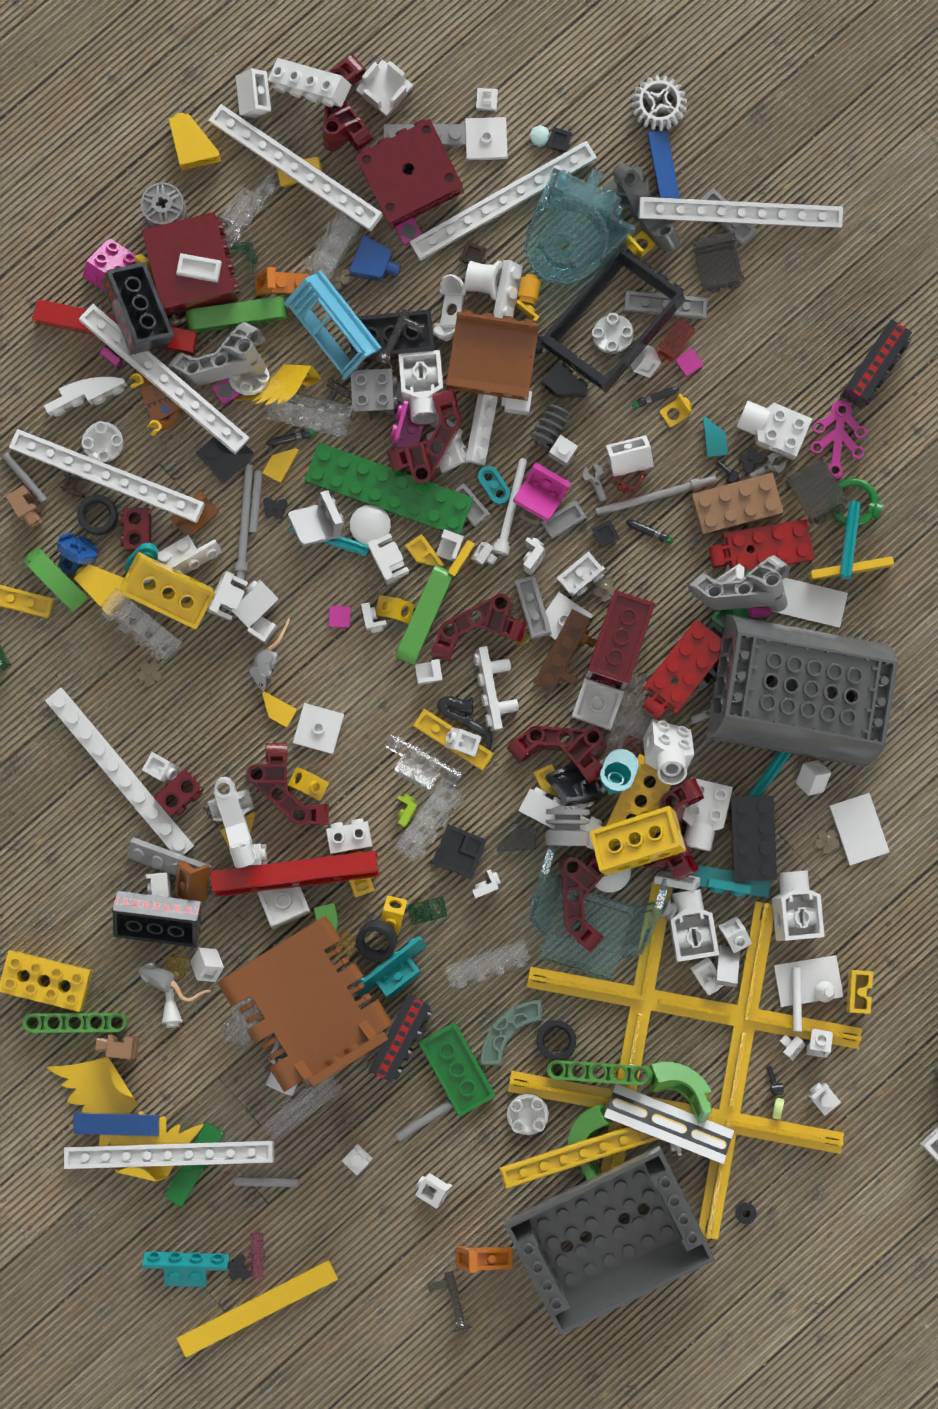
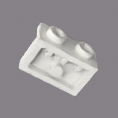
M527 537L525 543L529 551L523 558L524 571L532 576L545 557V549L541 541L536 538L531 540Z

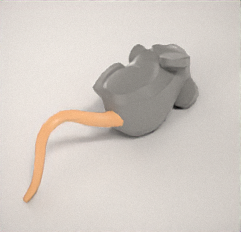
M289 618L278 639L269 647L260 650L256 654L254 666L250 668L251 677L263 691L266 688L267 679L272 678L273 673L271 670L275 668L278 654L274 653L272 649L282 640L290 621Z
M147 963L138 969L140 977L148 986H155L163 992H169L171 987H173L179 998L184 1001H193L200 995L211 992V990H204L191 998H186L182 995L179 986L175 982V975L170 971L156 967L155 963Z

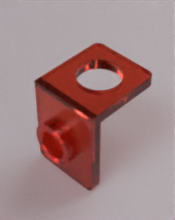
M644 469L636 487L615 477H612L611 483L616 485L619 491L625 494L630 492L635 495L647 470Z

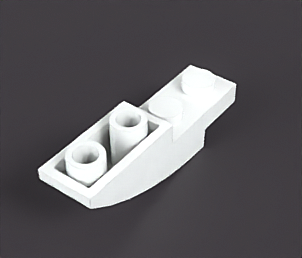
M96 377L80 380L59 388L62 396L44 405L50 417L53 415L57 417L66 412L65 409L83 404L86 398L91 405L94 403L99 405L106 401V397L122 393L127 384L123 378Z

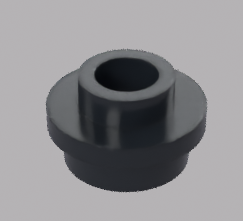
M747 1202L739 1204L735 1210V1216L742 1224L752 1223L757 1215L755 1207ZM744 1210L750 1211L748 1217H743L742 1212Z

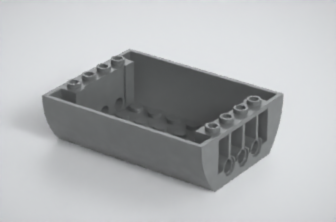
M726 614L706 739L863 767L869 766L878 758L886 744L898 666L897 656L891 646L883 643ZM768 676H773L775 679V685L772 688L766 684ZM789 679L795 682V689L793 691H789L786 688V683ZM828 687H832L835 690V696L832 699L826 695ZM849 690L855 694L853 702H849L846 699V694Z
M660 1146L504 1221V1226L560 1336L715 1261L704 1234ZM642 1203L649 1205L648 1210L645 1212L637 1210L638 1206ZM621 1213H628L630 1217L627 1221L622 1222L618 1220V1216ZM589 1231L591 1237L588 1240H582L580 1238L582 1232ZM563 1241H571L572 1246L569 1249L561 1248Z

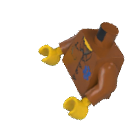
M138 373L131 375L129 379L136 380V383L130 385L131 388H136L139 385L142 386L139 389L152 419L147 428L153 427L155 429L151 432V435L155 436L159 431L174 427L184 410L144 376Z

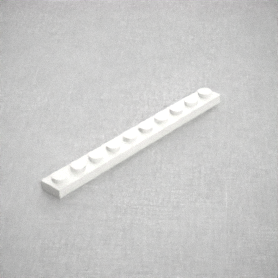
M220 104L209 119L212 125L370 232L382 218V212L222 104Z
M586 140L410 241V245L421 261L597 160V157Z
M639 197L638 219L842 228L843 207Z
M503 260L493 313L494 317L497 318L514 316L523 266L511 260ZM478 394L466 454V461L476 465L485 466L497 396Z
M94 304L79 318V321L234 454L249 441V437L149 351L130 355L119 325Z
M17 429L9 446L15 452L195 523L198 522L205 503L19 429Z
M62 687L45 700L171 851L185 855L195 847Z
M274 1141L64 1147V1169L274 1162Z

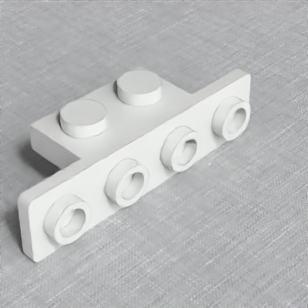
M189 535L158 552L157 561L183 574H187L205 562L216 558L217 555L222 553V550L215 539L197 549ZM150 578L144 581L145 585L153 583V579Z

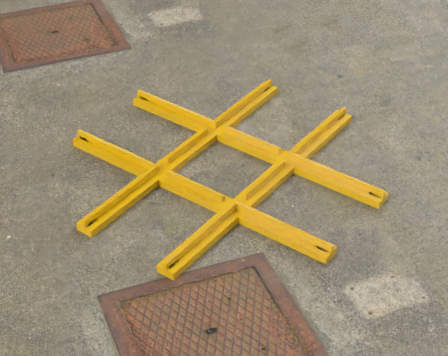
M652 882L634 986L530 966L527 987L630 1006L620 1064L641 1066L651 1011L733 1026L719 1109L712 1108V1113L707 1120L732 1129L734 1133L724 1164L712 1159L709 1160L698 1223L705 1238L718 1240L736 1134L841 1154V1148L844 1143L843 1132L740 1113L754 1031L758 1030L790 1037L798 1036L801 1039L807 1040L811 1038L812 1029L830 1031L833 1033V1045L859 1049L862 1028L802 1017V1031L794 1032L793 1015L758 1009L774 922L773 906L769 903L755 901L749 932L752 944L747 946L737 1005L655 990L667 924L665 916L660 917L658 915V910L662 901L665 899L671 901L673 887ZM763 907L762 919L760 920L761 911ZM620 1068L618 1069L617 1078L622 1080L625 1077V1071ZM512 1070L508 1086V1092L533 1094L539 1098L587 1107L605 1104L606 1108L614 1090ZM639 1070L638 1073H637V1078H638V1080H639L640 1070ZM618 1084L637 1092L638 1085ZM651 1097L694 1114L689 1103ZM612 1120L613 1123L608 1125L607 1133L626 1127V1125ZM626 1150L604 1157L602 1159L601 1172L604 1173L624 1163Z

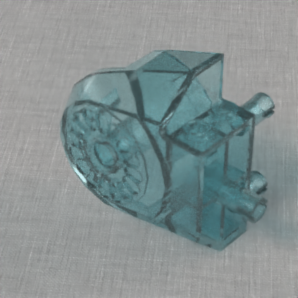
M592 168L585 182L572 176L569 171L566 173V170L553 169L536 205L534 217L527 230L525 240L527 261L533 271L543 280L559 285H571L584 280L606 262L627 241L629 236L635 233L636 226L620 219L623 205H621L622 198L617 196L615 192L612 194V190L606 191L598 187L604 175L601 170L598 171L595 177L597 169ZM564 243L569 246V249L562 250L558 246Z

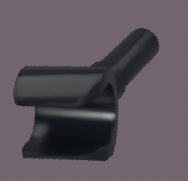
M720 460L716 462L728 474L726 478L728 483L731 484L739 481V474L736 471L728 468Z
M766 1067L770 1077L772 1094L782 1095L784 1093L783 1083H776L772 1067Z

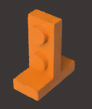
M267 267L255 277V295L262 298L267 294L291 295L310 274L275 272V267Z
M456 1246V1268L468 1273H478V1270L512 1269V1247L468 1248Z

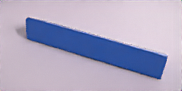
M648 132L647 138L658 197L680 199L668 132Z
M75 1112L73 1115L74 1134L159 1136L160 1115Z

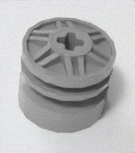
M165 182L155 183L143 193L140 202L141 209L151 228L187 218V207L184 198L178 188L172 184ZM164 202L166 207L162 208L160 203Z
M557 806L546 809V814L555 815V820H546L547 824L555 825V829L545 831V845L589 846V832L580 830V825L589 824V820H580V815H590V810L578 806Z

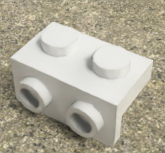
M458 430L439 466L442 473L460 464L469 462L466 461L468 448L461 439L460 430ZM434 431L426 435L428 440H430ZM436 441L433 444V450L440 453L443 445L441 442Z
M588 551L559 575L557 580L572 598L576 594L580 597L588 590L586 587L592 581L595 584L604 577L602 573L605 571V568Z

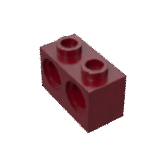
M124 508V514H120V524L124 526V534L120 536V543L126 552H134L141 544L151 543V510L149 508ZM139 515L141 517L140 522L135 525L131 524L132 516ZM135 535L140 536V543L132 545L131 538Z
M184 769L154 798L170 816H180L187 809L185 805L190 801L195 802L202 796L201 791L204 788ZM186 782H192L193 790L190 793L183 791V785ZM171 796H176L178 799L175 807H169L167 804V800Z

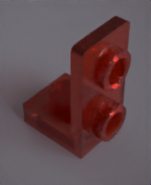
M679 318L665 339L661 340L657 346L656 353L673 363L695 332V328Z

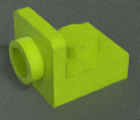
M407 794L404 797L399 795L397 798L407 805L406 808H401L397 816L400 819L398 824L405 828L418 808V805L415 804L416 799Z

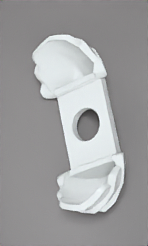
M452 274L442 277L440 293L445 295L441 321L440 323H435L433 328V334L445 341H449L454 337L457 312H462L463 300L466 294L465 284L459 277ZM455 304L457 306L456 313L449 315L447 312L448 307Z

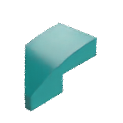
M703 416L706 456L728 455L726 433L709 418Z

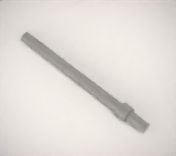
M245 464L238 562H235L236 577L243 580L248 568L246 554L253 465ZM236 583L237 588H244L243 586Z
M715 475L700 480L695 478L690 480L689 483L595 508L598 517L687 491L702 490V487L716 484L717 480Z

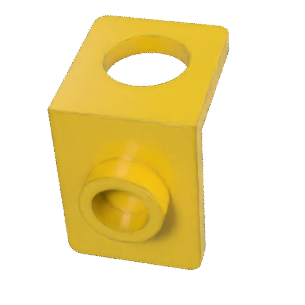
M641 231L634 238L629 236L625 246L627 250H630L640 260L655 247V243L644 231ZM638 239L646 240L647 248L643 250L636 241Z
M520 300L516 301V307L536 321L535 323L539 322V316L530 304L527 303L525 305Z
M680 393L675 401L660 410V414L668 426L672 428L690 416L692 405ZM674 408L678 410L679 417L676 420L668 418L667 412L669 409Z
M380 595L375 609L376 616L392 618L409 624L414 604L400 598ZM406 606L408 610L407 615L402 617L401 610Z
M296 767L288 783V786L318 801L322 799L329 785V782L299 767ZM302 774L300 782L296 784L297 776Z
M387 896L381 920L390 924L398 936L407 900ZM396 902L400 904L401 907L393 908L390 906V903Z

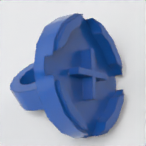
M73 533L61 535L57 542V548L62 554L60 567L67 574L75 573L82 564H92L98 556V553H96L97 548L90 540L80 535L78 538L74 537ZM68 559L73 562V568L69 566Z

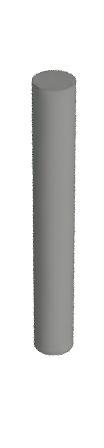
M8 452L2 456L4 461L41 504L45 503L48 500L47 497Z
M258 470L254 472L249 522L250 533H257L263 475V471Z
M447 1100L395 1134L399 1141H402L453 1107L452 1104Z
M235 1177L234 1186L298 1187V1179Z

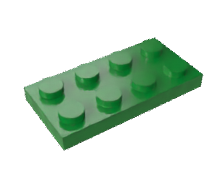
M456 1022L418 1042L459 1117L496 1097Z

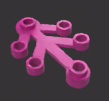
M845 400L836 401L831 407V414L822 421L815 422L812 427L815 434H822L825 428L836 420L835 429L820 441L813 442L810 446L811 453L818 455L824 447L834 440L832 461L826 468V476L830 480H838L843 474V468L840 465L842 442L850 450L851 456L854 459L859 460L864 456V449L857 446L844 430V422L854 431L853 435L856 439H863L867 434V430L865 427L859 426L851 416L852 407ZM844 407L845 413H840L838 408ZM820 424L823 427L822 431H817L815 426ZM861 429L864 433L863 436L857 435L856 431ZM819 445L820 451H815L813 446ZM860 450L861 456H856L854 451ZM836 467L839 471L838 474H833L831 469Z

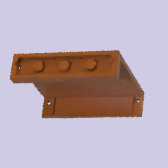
M470 310L457 312L446 389L528 401L539 324L531 319L517 321L511 316L497 318L491 313L477 315Z

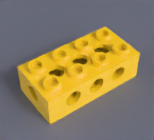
M140 552L137 553L119 588L122 595L195 630L215 595L212 587ZM146 579H153L152 584H143ZM165 588H172L169 594L162 593ZM184 597H190L189 602L181 603Z
M638 755L637 761L639 766L634 781L629 789L620 793L606 826L626 820L629 814L639 816L658 810L663 795L669 792L672 785L665 784L659 780L657 770L645 763V756ZM647 776L655 778V785L651 788L644 785V779ZM638 795L646 797L647 802L644 806L639 807L635 804V798ZM641 838L635 841V845L640 842Z
M670 806L589 831L599 870L605 876L686 851L676 812ZM661 832L660 836L655 838L656 833ZM641 838L640 842L635 845V841ZM621 844L620 848L615 851L616 846Z
M8 950L0 980V992L82 1012L94 970ZM24 970H27L30 974V978L26 982L21 977ZM44 975L50 978V984L47 987L42 984ZM65 980L69 981L71 985L68 992L62 989V983Z

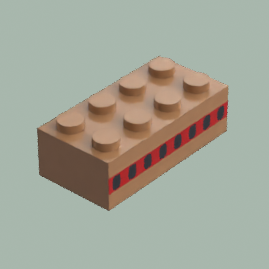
M773 472L694 493L690 498L701 537L780 517L784 513Z

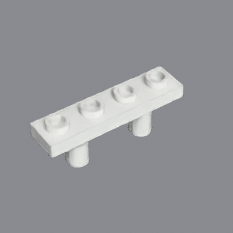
M487 646L479 647L475 650L474 663L479 667L480 674L477 675L479 686H482L484 693L481 695L483 707L487 708L488 715H485L487 727H490L491 732L498 731L503 728L501 714L519 711L517 699L502 702L497 700L493 680L494 673L510 671L511 664L509 659L491 661Z

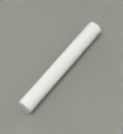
M794 967L792 968L793 1031L801 1032V968Z

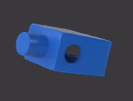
M363 235L350 268V276L383 282L386 273L398 276L401 265L391 261L393 257L392 250Z

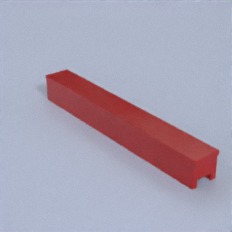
M37 299L34 315L32 316L35 324L96 336L79 321V318L87 309ZM104 313L118 325L115 315ZM171 327L174 333L171 343L167 347L158 348L195 356L198 341L197 332Z
M376 851L210 871L212 892H215V897L375 878L379 877V856Z

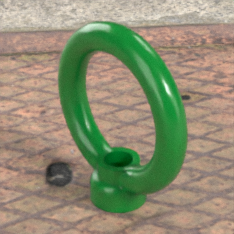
M847 478L834 486L829 495L828 504L829 510L836 521L846 526L847 517L843 516L838 510L837 498L839 493L849 486L863 488L870 498L868 511L859 518L858 526L868 523L872 518L879 519L884 504L878 502V495L870 483L860 478Z

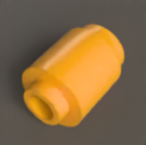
M526 274L525 277H521L517 296L523 304L526 305L528 303L531 306H534L535 302L538 301L541 281L537 279L538 276L533 274Z

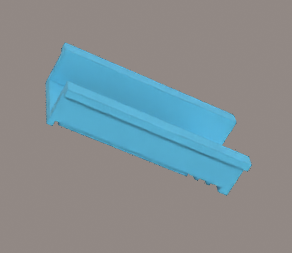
M321 270L305 278L284 302L285 306H289L343 375V380L350 378L351 373L354 370H358L357 367L366 357L377 353L382 348ZM317 302L320 303L328 314L322 322L319 321L311 310ZM330 317L358 352L352 360L348 358L323 326Z

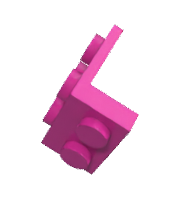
M108 239L86 261L82 277L105 292L101 281L106 270L136 264L134 260L136 255L112 239Z
M404 401L403 405L399 404L395 418L399 423L398 425L394 424L390 440L393 441L392 447H407L420 441L424 424H415L411 421L410 407H407L409 401Z
M535 462L525 482L515 495L513 502L533 513L538 518L549 521L563 500L571 482Z

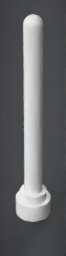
M525 458L519 460L500 539H497L492 551L497 554H509L508 537L517 505L513 502V499L522 485L527 465Z

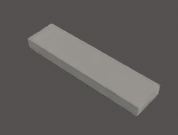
M626 291L624 312L659 315L671 300L659 293ZM684 296V303L672 316L706 320L708 298Z

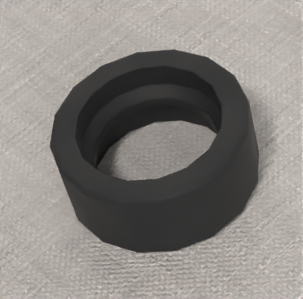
M92 495L80 503L77 518L85 531L92 535L101 536L114 529L118 521V512L116 506L109 498L103 495ZM95 503L105 505L110 512L108 522L101 527L91 526L85 517L88 507Z
M382 920L366 922L360 928L356 938V948L359 954L372 962L387 960L393 954L397 944V933L394 928ZM371 931L382 933L389 941L388 947L384 950L371 949L364 940L365 935Z
M551 1020L545 1023L537 1034V1046L540 1052L551 1060H563L569 1057L577 1044L573 1028L560 1020ZM552 1028L563 1029L569 1037L567 1048L560 1053L549 1051L544 1044L545 1034Z

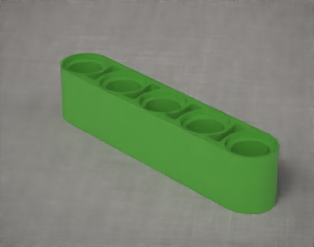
M279 296L191 309L185 312L187 327L190 331L203 333L236 328L243 322L257 325L288 319L287 307L284 304L286 300L285 297Z
M438 565L434 566L395 658L411 665L416 664L454 577L449 573V570Z
M32 1013L23 1019L24 1029L31 1033L121 1032L129 1024L128 1017L123 1013ZM117 1016L123 1020L121 1028H116L113 1025V1020ZM32 1017H36L39 1021L38 1027L35 1029L29 1025V1020ZM52 1017H57L60 1021V1025L56 1029L50 1025ZM73 1017H78L81 1020V1025L77 1029L71 1025ZM94 1017L101 1018L102 1025L100 1028H95L92 1025Z
M556 1060L550 1062L547 1068L548 1075L556 1080L647 1085L653 1078V1072L649 1067L639 1065ZM557 1064H560L563 1068L560 1076L556 1075L554 1070ZM579 1065L584 1070L581 1077L575 1074V1068ZM598 1067L604 1069V1076L601 1079L596 1076V1069ZM620 1068L625 1071V1077L622 1080H619L616 1076L617 1070ZM641 1069L646 1073V1079L643 1082L637 1078V1073Z

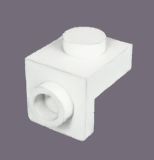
M708 957L690 968L708 995L717 992L724 986L715 984L717 970Z

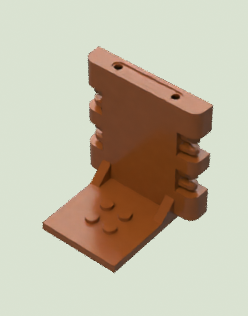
M326 915L217 982L231 1007L251 997L252 1001L239 1008V1011L241 1013L246 1012L253 1005H256L259 1012L251 1015L245 1021L247 1024H250L261 1016L264 1020L249 1028L246 1032L254 1044L273 1033L275 1037L262 1044L261 1047L267 1049L278 1041L281 1049L271 1053L268 1056L269 1060L271 1061L285 1052V1058L269 1067L283 1092H286L300 1082H303L306 1088L314 1087L388 1040L384 1032H379L393 1024L378 999L360 1010L359 1005L372 998L370 994H365L355 1002L351 994L363 989V982L350 990L347 989V986L363 977L356 963L339 973L336 969L349 962L348 958L339 960L335 965L331 963L329 958L339 954L342 948L339 946L327 954L324 951L341 940Z

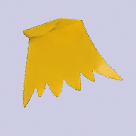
M284 364L269 380L267 387L262 392L233 400L253 399L251 402L260 399L255 404L268 400L265 404L268 405L279 399L277 404L283 400L285 403L295 395L302 383L305 386H310L320 381L321 378L312 366Z
M109 1057L73 1065L47 1067L51 1072L69 1079L62 1086L76 1088L67 1102L74 1105H84L81 1112L130 1114L138 1105ZM100 1135L99 1146H108L114 1135Z
M163 1116L160 1118L159 1136L114 1135L110 1145L189 1144L203 1128L204 1124L192 1127L180 1134L181 1125L178 1124L166 1132V1117ZM173 1166L113 1167L117 1173L151 1181H160L167 1178Z

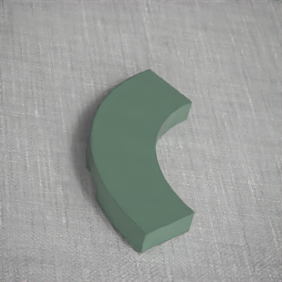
M541 999L521 1003L509 1009L497 1019L485 1038L481 1053V1065H502L504 1048L513 1033L526 1024L542 1021Z

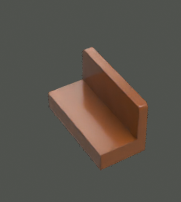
M202 491L193 497L205 503L197 523L175 514L170 517L178 529L185 536L189 535L190 538L218 514V510Z
M185 861L177 863L175 898L201 902L207 900L210 866L206 864L194 869Z

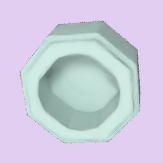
M541 125L534 127L530 133L532 144L537 147L547 145L550 138L548 129Z

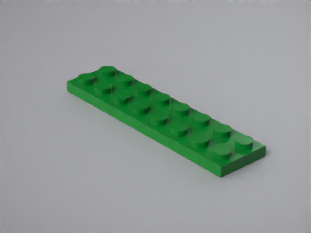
M318 442L304 480L306 483L368 505L376 506L387 512L437 530L444 531L445 529L459 535L462 533L474 499L468 495L431 482L418 483L413 479L412 475L398 470L393 472L392 468Z

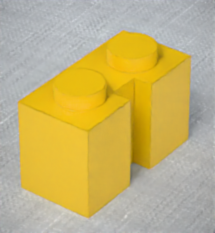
M848 971L846 1012L871 1014L872 997L867 996V988H872L873 971Z

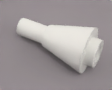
M827 981L818 983L814 990L815 997L821 1002L831 1001L835 996L834 986Z
M171 988L169 992H165L166 1003L162 1024L166 1025V1028L179 1027V1023L183 1022L177 1004L174 1002V990Z

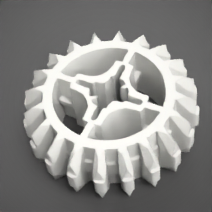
M656 75L655 81L648 77L647 83L642 81L640 83L641 88L636 87V94L632 96V100L635 102L631 106L635 109L633 112L634 116L640 115L637 121H645V128L650 124L652 125V131L655 130L656 126H659V131H663L665 125L669 130L671 129V123L677 125L678 119L683 118L682 112H686L684 105L687 103V99L682 98L685 96V91H679L681 85L677 84L674 86V79L667 82V76L660 80V77ZM653 90H662L660 93L652 92ZM669 93L675 100L676 108L671 106L672 103L667 100ZM663 98V103L657 106L655 109L656 103L661 101ZM643 99L647 100V103L651 106L650 113L645 110ZM659 113H664L667 115L664 117H656Z

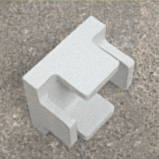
M382 59L379 64L374 62L362 76V83L358 86L356 92L385 117H388L414 87L405 78V73L391 61L386 63Z
M391 534L368 542L369 550L387 586L409 574L407 567L392 573L404 566L403 557L395 542L380 548V546L393 540Z
M226 571L222 574L216 587L215 595L206 611L231 621L233 616L220 611L219 607L231 611L230 608L236 610L244 595V590L230 583L233 581L246 587L248 582Z

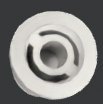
M470 261L465 277L466 292L490 294L491 299L496 300L503 266L502 261H497L494 265Z

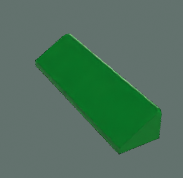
M206 1122L195 1143H219L225 1132ZM182 1165L168 1188L165 1197L182 1208L206 1165Z

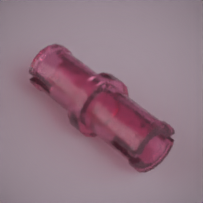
M251 1233V1252H249V1258H251L250 1277L261 1278L264 1277L263 1258L266 1257V1253L263 1252L264 1233Z

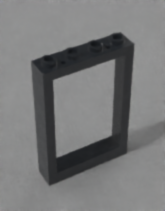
M619 247L541 338V342L546 350L607 393L684 303V290L676 283L671 284L661 272H654L647 262H640L630 250L625 251ZM624 266L671 301L605 377L560 344L559 341Z

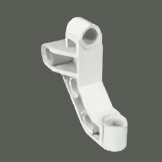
M220 777L214 786L216 799L208 801V806L213 821H223L230 845L229 850L235 867H246L253 864L256 860L245 813L254 808L249 789L237 792L235 784L230 778ZM227 783L230 789L227 792H221L218 789V785Z

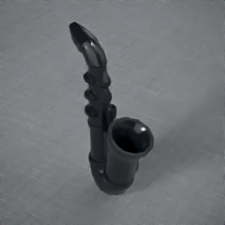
M444 696L437 702L439 713L484 736L487 748L491 749L492 732L485 728L483 724H479L477 721H473L471 717H466L465 713L473 714V697L459 699L452 696Z

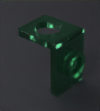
M229 243L231 251H249V270L251 274H254V264H258V253L254 252L253 243Z
M442 896L407 906L412 925L447 917ZM436 902L440 905V914L435 911L434 906Z

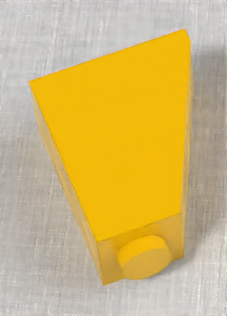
M177 113L172 118H169L182 171L221 162L219 151L189 114Z
M90 564L86 567L83 565L75 573L74 579L110 617L130 599L122 595L119 590L124 580L123 577Z

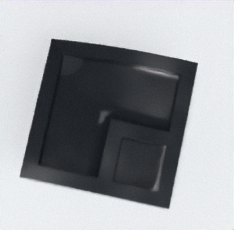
M215 437L196 452L197 456L223 484L255 456V453L246 445L234 454Z
M574 764L551 772L545 777V780L561 798L564 806L599 801L604 796L597 781L595 780L589 784Z
M447 824L431 864L472 879L487 840Z

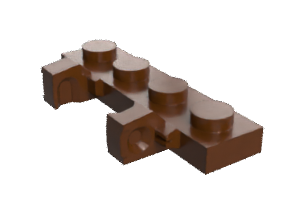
M571 609L534 680L535 684L550 692H553L557 682L563 684L565 680L573 685L575 684L578 677L567 672L569 667L566 665L576 646L580 647L581 643H584L594 648L597 640L588 636L590 631L586 629L591 618Z

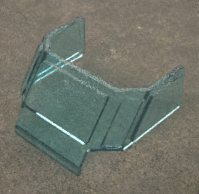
M552 845V848L547 850L529 908L532 910L530 921L546 936L539 958L612 981L618 959L642 955L645 946H649L663 908L668 885H666L667 879H662L654 902L637 906L589 892L583 899L585 922L604 936L602 941L590 953L565 929L561 882L550 870L557 846ZM571 890L567 894L569 901H574L578 897L576 890ZM572 920L569 927L571 930L579 929V920Z

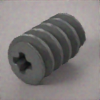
M553 404L547 406L549 411L543 413L545 418L539 419L540 425L534 427L536 432L530 434L533 441L547 451L551 450L548 447V443L555 444L552 437L559 438L556 430H564L560 424H568L565 416L572 417L570 412Z

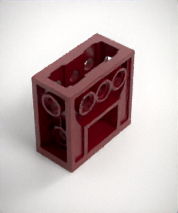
M618 590L614 591L585 678L625 691L630 682L655 606L654 602Z

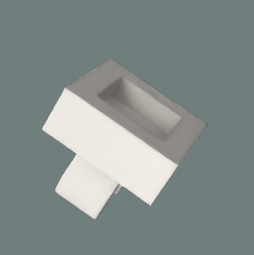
M477 88L476 110L497 112L498 89Z
M481 542L470 559L477 564L483 565L486 562L493 565L497 557L490 553L494 548L489 543Z
M786 1035L780 1040L786 1047L783 1051L784 1054L792 1061L806 1046L798 1036L793 1041Z

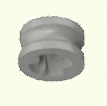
M665 899L659 907L658 915L660 917L665 916L666 920L672 919L676 913L677 904Z

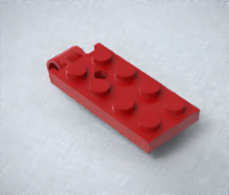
M807 519L722 533L725 544L708 547L712 568L729 565V569H732L740 564L744 567V572H748L749 569L752 571L757 565L773 555L787 565L814 560ZM747 546L753 547V553L747 552Z
M696 619L644 685L643 689L649 691L651 695L641 707L657 720L667 707L671 708L674 713H677L719 659L722 638ZM676 677L678 679V684L673 685L671 683V678Z

